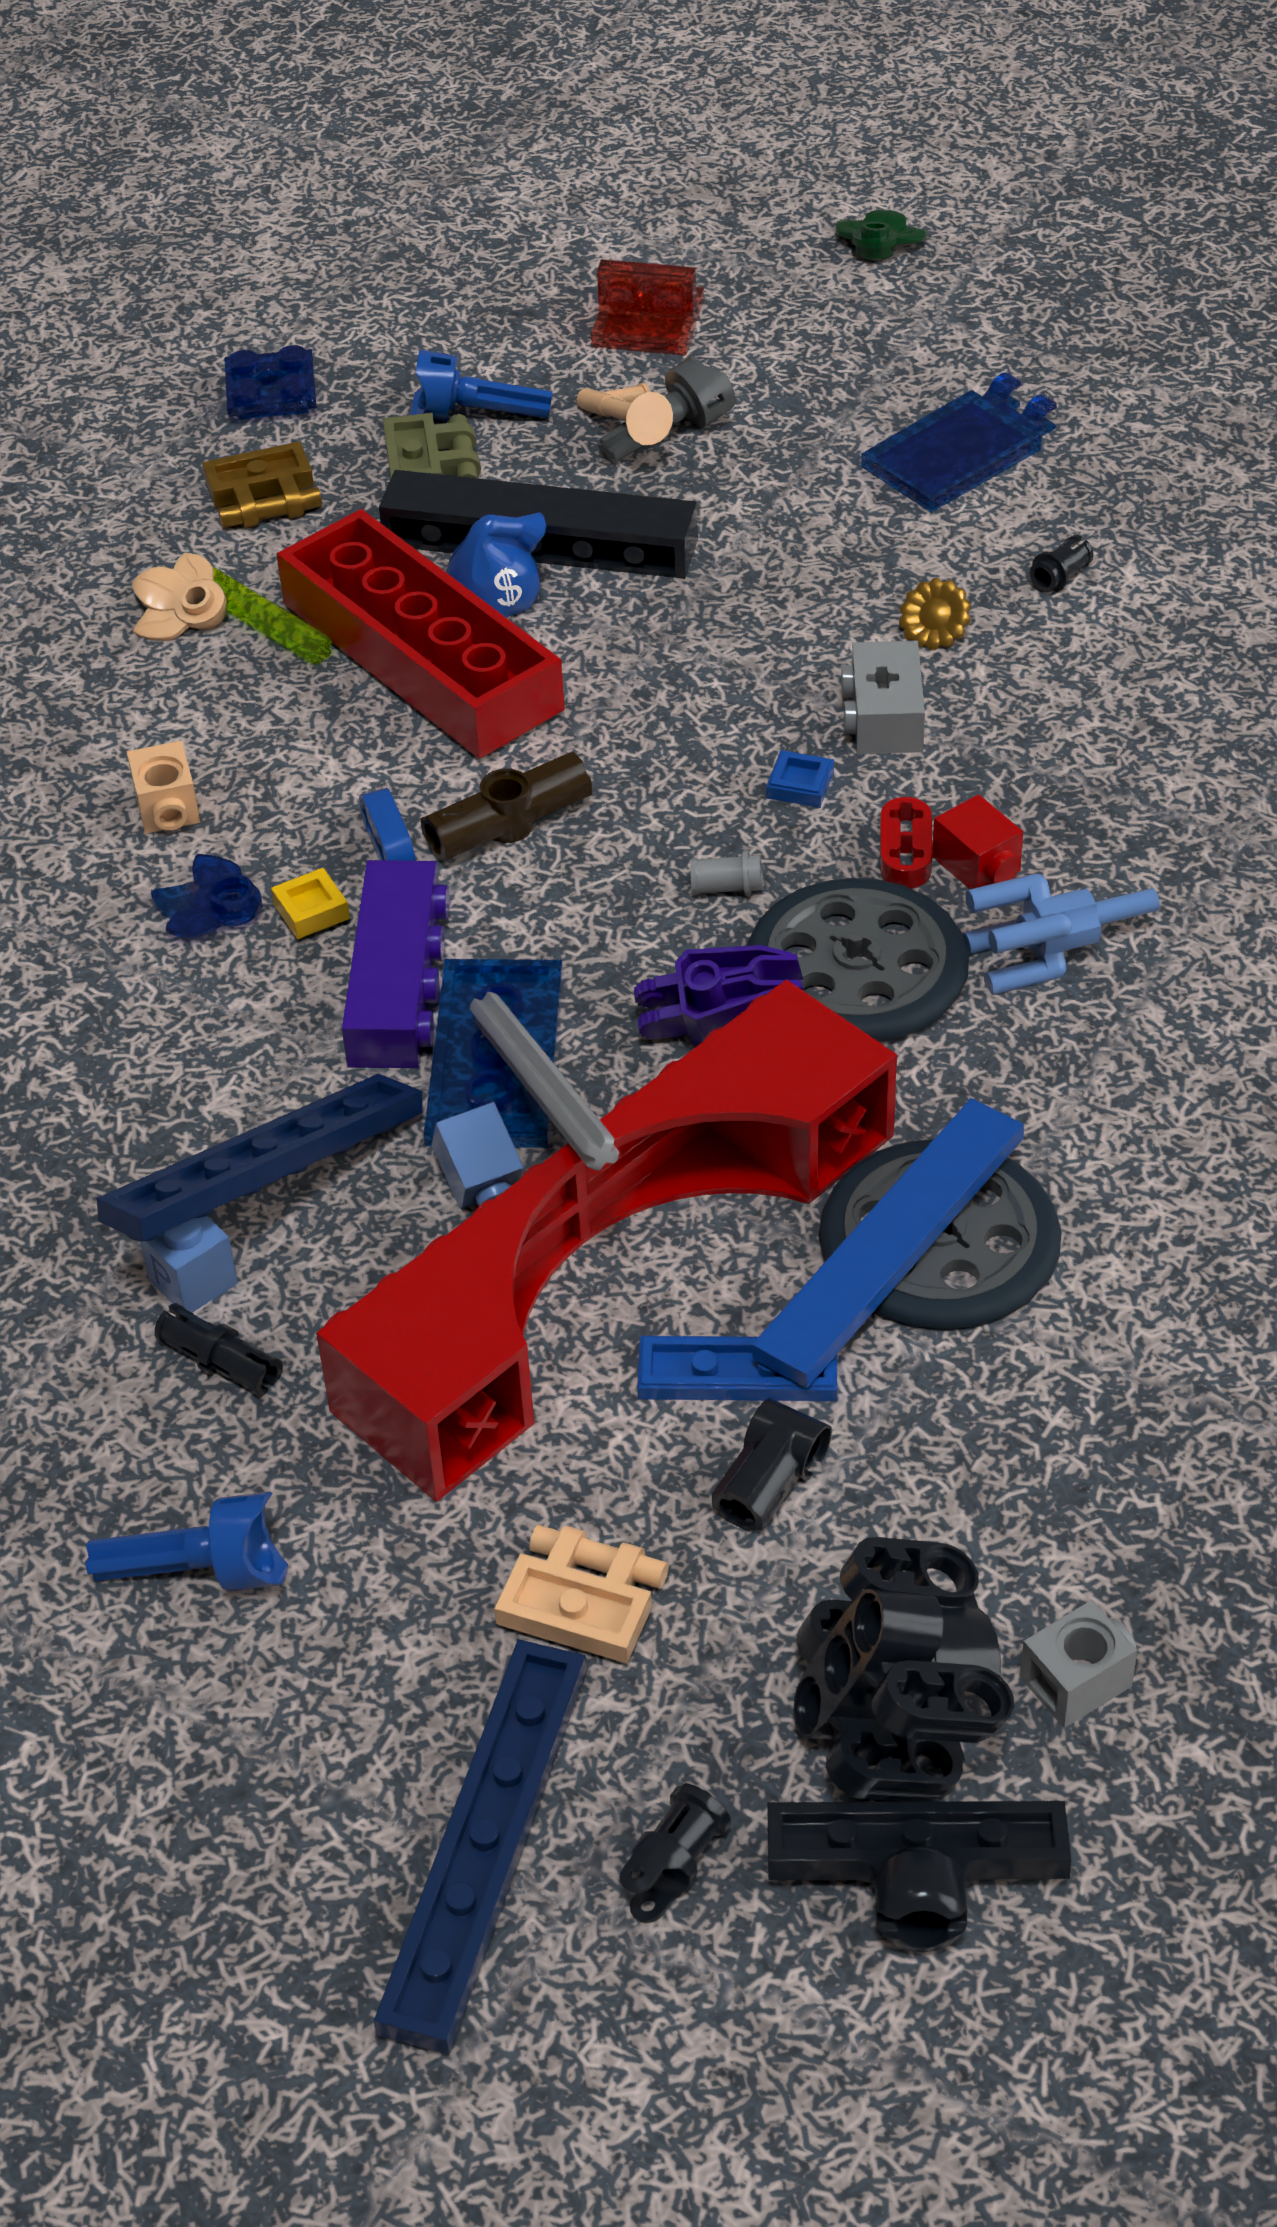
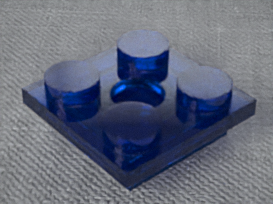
M290 345L283 347L279 352L256 354L251 350H239L232 353L229 357H224L228 417L239 416V420L304 414L308 413V409L317 408L312 349Z

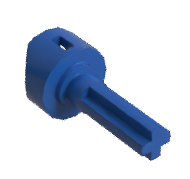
M419 350L415 373L422 386L414 392L410 415L432 413L434 421L448 423L450 409L455 410V404L458 403L461 406L471 408L477 407L531 417L549 418L553 391L481 380L469 376L460 377V370L456 369L457 355Z
M269 1491L216 1499L210 1510L209 1526L89 1540L86 1544L88 1558L85 1561L88 1575L93 1574L94 1581L213 1566L218 1582L228 1592L279 1586L285 1580L288 1563L281 1557L271 1541L265 1524L264 1507L273 1493Z

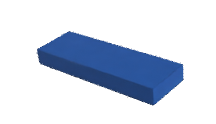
M640 1336L638 1399L764 1401L771 1398L776 1401H837V1355L812 1384L805 1388L753 1359L752 1344L758 1337Z

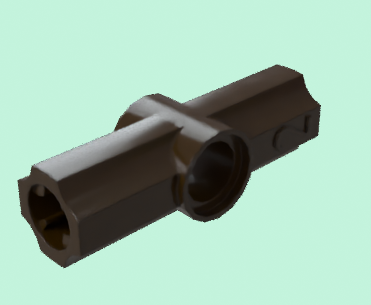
M573 751L524 773L515 769H498L484 776L480 782L479 793L420 818L422 834L428 843L430 852L439 862L453 858L490 840L500 843L521 841L532 832L533 821L591 796L592 782L585 770L583 761Z

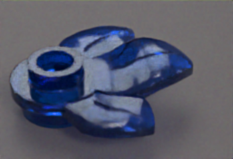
M197 854L195 856L192 867L194 882L151 890V898L155 907L163 916L170 919L165 927L166 933L178 937H199L207 935L221 926L243 925L256 918L262 909V897L259 889L253 885L248 877L242 875L239 865L231 860L209 854Z

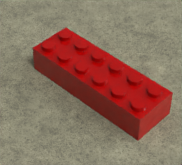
M363 509L276 553L283 603L477 758L481 759L565 710L561 658Z

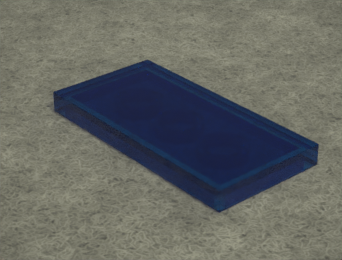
M445 959L424 1127L425 1146H432L437 1122L495 1102L515 1148H548L550 1118L475 1024V1016L469 1008L474 999L482 1000L487 992L497 994L555 1064L563 979L562 960Z

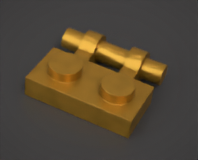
M300 441L202 462L204 479L215 508L236 504L218 508L222 528L241 524L244 529L259 526V520L287 515L288 519L304 516L305 510L322 507V499L318 487L299 491V489L314 486L312 469ZM280 494V495L273 496V497L263 498V497H267V496H272V495Z

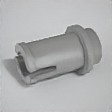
M742 851V857L691 858L690 873L693 895H699V893L744 891L745 897L751 896V891L763 890L761 855L750 856L749 851Z

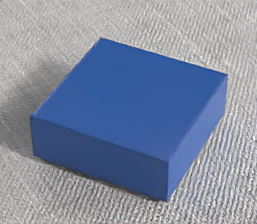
M780 750L766 785V798L821 808L834 773V759Z

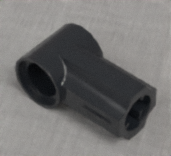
M771 1398L764 1400L749 1423L742 1451L712 1492V1507L724 1517L725 1521L748 1532L751 1530L763 1531L799 1478L806 1481L809 1480L813 1475L812 1472L808 1471L815 1460L821 1463L830 1445L832 1427Z

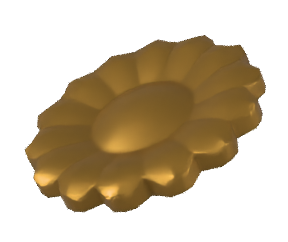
M933 578L930 582L922 581L915 590L907 592L906 601L900 606L902 616L899 620V625L904 629L905 638L918 641L919 647L927 646L930 650H937L941 646L948 648L953 645L955 639H960L965 634L964 627L971 622V617L968 614L971 610V603L966 599L965 590L956 587L952 580L942 582L940 578Z

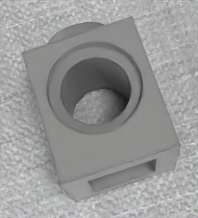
M1090 1600L1023 1641L1020 1678L1060 1725L1066 1728L1132 1687L1137 1656L1136 1644L1123 1623L1114 1618L1110 1620L1096 1603ZM1085 1659L1094 1664H1080L1073 1660Z

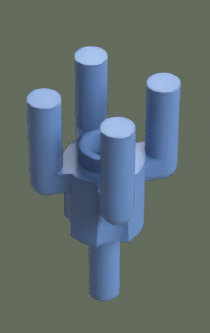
M1032 874L967 890L965 898L971 913L1024 901L1025 904L1023 914L1018 915L1016 920L963 932L962 934L969 955L992 950L994 954L1024 947L1025 949H1032L1037 956V960L986 972L984 974V982L991 995L1061 978L1067 969L1063 951L1098 943L1101 938V925L1158 911L1160 902L1154 888L1095 902L1093 895L1088 889H1079L1051 896L1047 879L1041 874Z

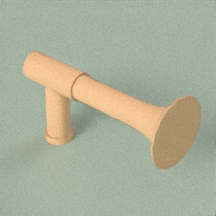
M646 383L606 392L584 388L577 395V405L580 409L604 417H613L626 421L629 435L641 445H654L661 442L671 429L673 422L671 404L665 396L658 392H650Z

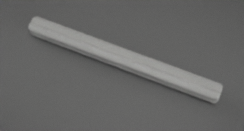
M487 992L482 1000L474 999L469 1009L475 1016V1024L586 1166L592 1170L600 1171L605 1163L614 1164L619 1156V1151L613 1145L615 1138L497 994Z

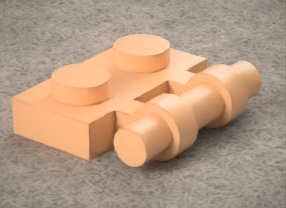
M537 1525L532 1533L529 1549L530 1551L548 1556L547 1561L520 1553L494 1608L496 1624L628 1664L652 1609L651 1591L634 1586L638 1582L661 1589L668 1574V1562L645 1556L644 1548L623 1542L617 1548L587 1539L586 1531L564 1526L559 1531ZM580 1565L607 1573V1575L603 1578L576 1570V1568Z

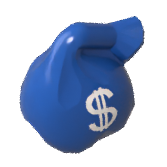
M539 512L521 517L491 514L481 517L473 524L465 539L455 549L445 572L506 618L528 610L538 598L540 591L538 567L531 552L545 535L547 524L544 516Z

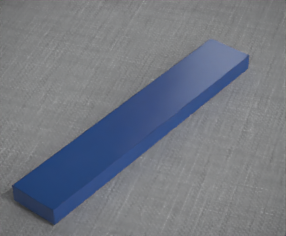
M970 1098L752 1344L753 1359L799 1385L808 1388L1024 1139V1124Z

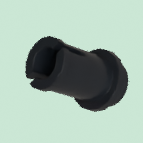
M1072 535L1053 551H1044L1038 554L1030 568V578L1033 584L1044 592L1052 590L1058 592L1065 588L1069 582V577L1080 569L1087 567L1093 561L1094 553L1090 543L1085 540L1075 549H1071L1082 539L1080 535Z

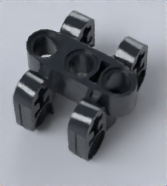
M885 1537L866 1538L858 1543L840 1571L841 1586L845 1594L852 1601H821L813 1607L796 1634L797 1647L809 1665L802 1675L795 1692L793 1709L795 1725L798 1733L803 1738L836 1740L826 1756V1770L832 1782L849 1796L865 1800L899 1802L940 1801L949 1794L962 1775L965 1757L960 1742L978 1743L992 1737L1009 1719L1015 1707L1011 1689L1001 1678V1656L998 1637L989 1616L978 1608L974 1594L979 1583L978 1571L973 1561L963 1551L952 1545L939 1542ZM927 1569L940 1570L948 1575L956 1587V1592L945 1591L936 1586L930 1579ZM967 1691L981 1697L988 1705L991 1717L979 1716L972 1712L964 1704L961 1692ZM853 1752L858 1753L859 1756H854ZM913 1752H922L933 1757L940 1764L944 1777L937 1778L923 1772L916 1764ZM868 1765H876L874 1769L868 1767Z

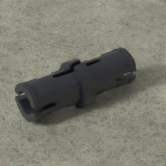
M177 1303L168 1306L169 1312L176 1315V1317L164 1310L156 1322L154 1329L156 1340L192 1357V1359L199 1362L197 1364L198 1369L211 1376L218 1372L243 1385V1387L259 1397H263L268 1392V1388L261 1385L262 1381L273 1386L281 1377L283 1364L280 1359L245 1343V1341L238 1338L239 1332L224 1323L216 1326L194 1315V1313Z

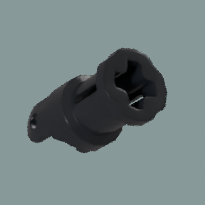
M684 1783L682 1786H677L670 1795V1809L654 1831H645L631 1851L632 1856L622 1868L620 1883L628 1892L636 1893L630 1903V1912L633 1918L639 1922L649 1923L656 1921L666 1912L673 1900L680 1897L698 1873L696 1861L712 1838L724 1835L731 1825V1817L726 1808L710 1793L698 1786ZM640 1871L641 1878H631L634 1872ZM645 1901L655 1903V1907L650 1911L641 1909Z

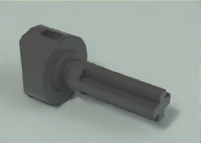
M690 356L665 373V384L668 391L665 397L671 404L673 411L672 426L686 418L698 429H703L729 412L736 404L734 389L726 373L697 362L694 356ZM716 396L720 398L710 404H707V402H709ZM625 422L601 437L600 442L597 443L600 452L605 454L607 460L612 464L622 460L643 446L632 439L627 431Z

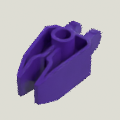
M763 945L687 949L675 961L676 973L656 976L653 979L647 978V980H641L640 983H636L634 996L635 1003H638V1006L649 1009L662 1006L658 1010L651 1009L649 1012L645 1011L644 1014H640L638 1030L642 1037L653 1040L689 1034L692 1044L698 1046L712 1030L725 1026L745 1011L756 997L766 995L786 979L804 991L801 983L803 974L796 954Z

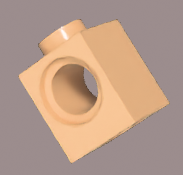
M182 740L127 751L134 791L145 834L161 830H176L182 826L200 823L194 785Z

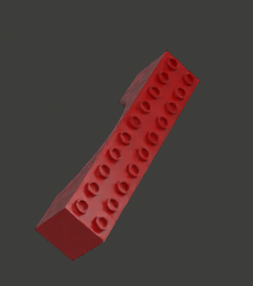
M787 979L766 995L756 997L745 1011L725 1026L712 1030L701 1044L680 1060L667 1064L656 1078L636 1093L623 1097L612 1111L600 1119L602 1124L615 1138L613 1145L619 1151V1156L614 1164L605 1163L600 1171L592 1170L586 1166L572 1146L567 1143L541 1164L531 1166L522 1175L520 1180L495 1199L483 1202L471 1217L447 1235L435 1238L423 1253L399 1271L383 1277L371 1292L347 1310L334 1314L324 1327L316 1332L330 1413L430 1498L438 1502L535 1424L528 1347L523 1335L529 1315L539 1294L551 1276L570 1255L589 1239L624 1218L648 1208L679 1199L702 1195L736 1193L783 1197L810 1204L839 1181L855 1164L869 1157L894 1136L897 1054Z

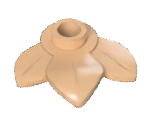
M183 553L178 558L174 569L166 567L149 568L135 577L132 582L134 593L143 605L148 607L133 629V632L142 638L158 641L173 640L184 633L189 627L196 629L214 628L225 617L226 595L221 586L214 582L213 567L209 561L200 555Z

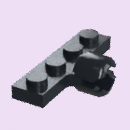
M1065 1801L767 1802L768 1880H861L871 1883L875 1888L876 1916L879 1931L894 1946L906 1951L920 1953L938 1951L950 1946L963 1934L967 1926L966 1885L968 1882L978 1879H1070L1071 1851Z

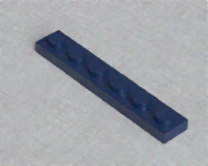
M378 1073L96 1198L98 1222L126 1234L132 1240L143 1242L158 1239L171 1228L193 1218L208 1216L213 1213L215 1208L241 1196L256 1194L263 1186L287 1175L301 1173L309 1165L332 1154L347 1152L353 1148L354 1144L378 1133L390 1132L396 1129L398 1124L422 1113V1091Z
M520 1639L517 1640L373 2022L377 2036L450 2054L587 1672L586 1655Z

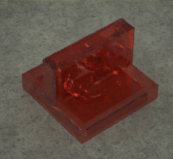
M601 259L597 268L599 313L591 332L592 347L686 356L704 303V287H696V267Z

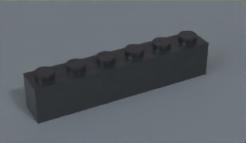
M394 470L379 505L380 523L416 550L454 553L455 549L467 536L473 524L485 515L521 517L541 512L547 527L545 535L531 552L536 563L686 579L698 542L697 501Z

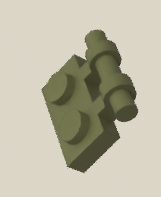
M432 413L383 418L390 477H392L394 470L478 478L480 475V459L478 454L473 451L477 442L475 431L468 424V420L464 415H453L448 423L435 425Z

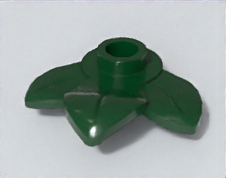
M884 209L867 213L864 220L842 219L836 222L835 228L838 236L851 239V243L856 246L855 254L865 259L889 258L893 255V247L896 245L915 244L927 238V231L925 229L906 226L904 214Z

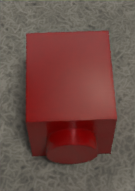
M978 794L934 818L933 858L968 889L1011 880L1021 871L1024 831Z

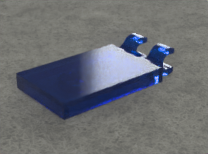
M1004 372L992 381L983 396L971 389L861 453V467L932 513L1040 451L1042 436L1056 429V424L1046 419L1045 416L1057 408V403L1045 395L1039 394L1028 402L1024 411L1020 414L1016 411L1020 407V402L1009 395L1013 390L1021 386V381L1008 372Z

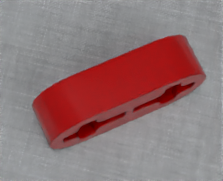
M898 797L888 801L882 807L880 814V873L884 881L904 885L910 889L924 885L930 879L932 873V812L930 807L922 800L913 797ZM901 821H911L912 832L901 831ZM900 853L912 854V865H902Z

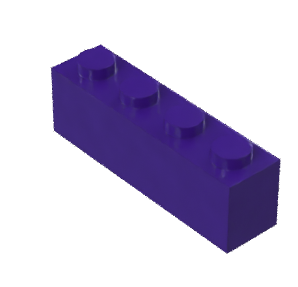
M367 860L342 1023L347 1068L419 1069L422 1047L433 1046L434 1015L433 1011H427V1004L438 1003L439 970L438 968H432L433 961H443L444 927L437 925L438 920H448L450 909L449 886L439 885L436 861Z

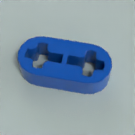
M383 788L360 794L359 804L364 826L378 859L416 861L411 838L390 790Z

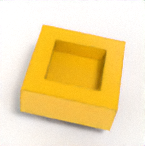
M324 868L317 869L271 888L273 905L297 939L350 919L348 901Z

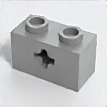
M918 641L852 642V665H842L841 685L842 698H853V701H844L845 735L855 734L857 754L923 752L925 709Z

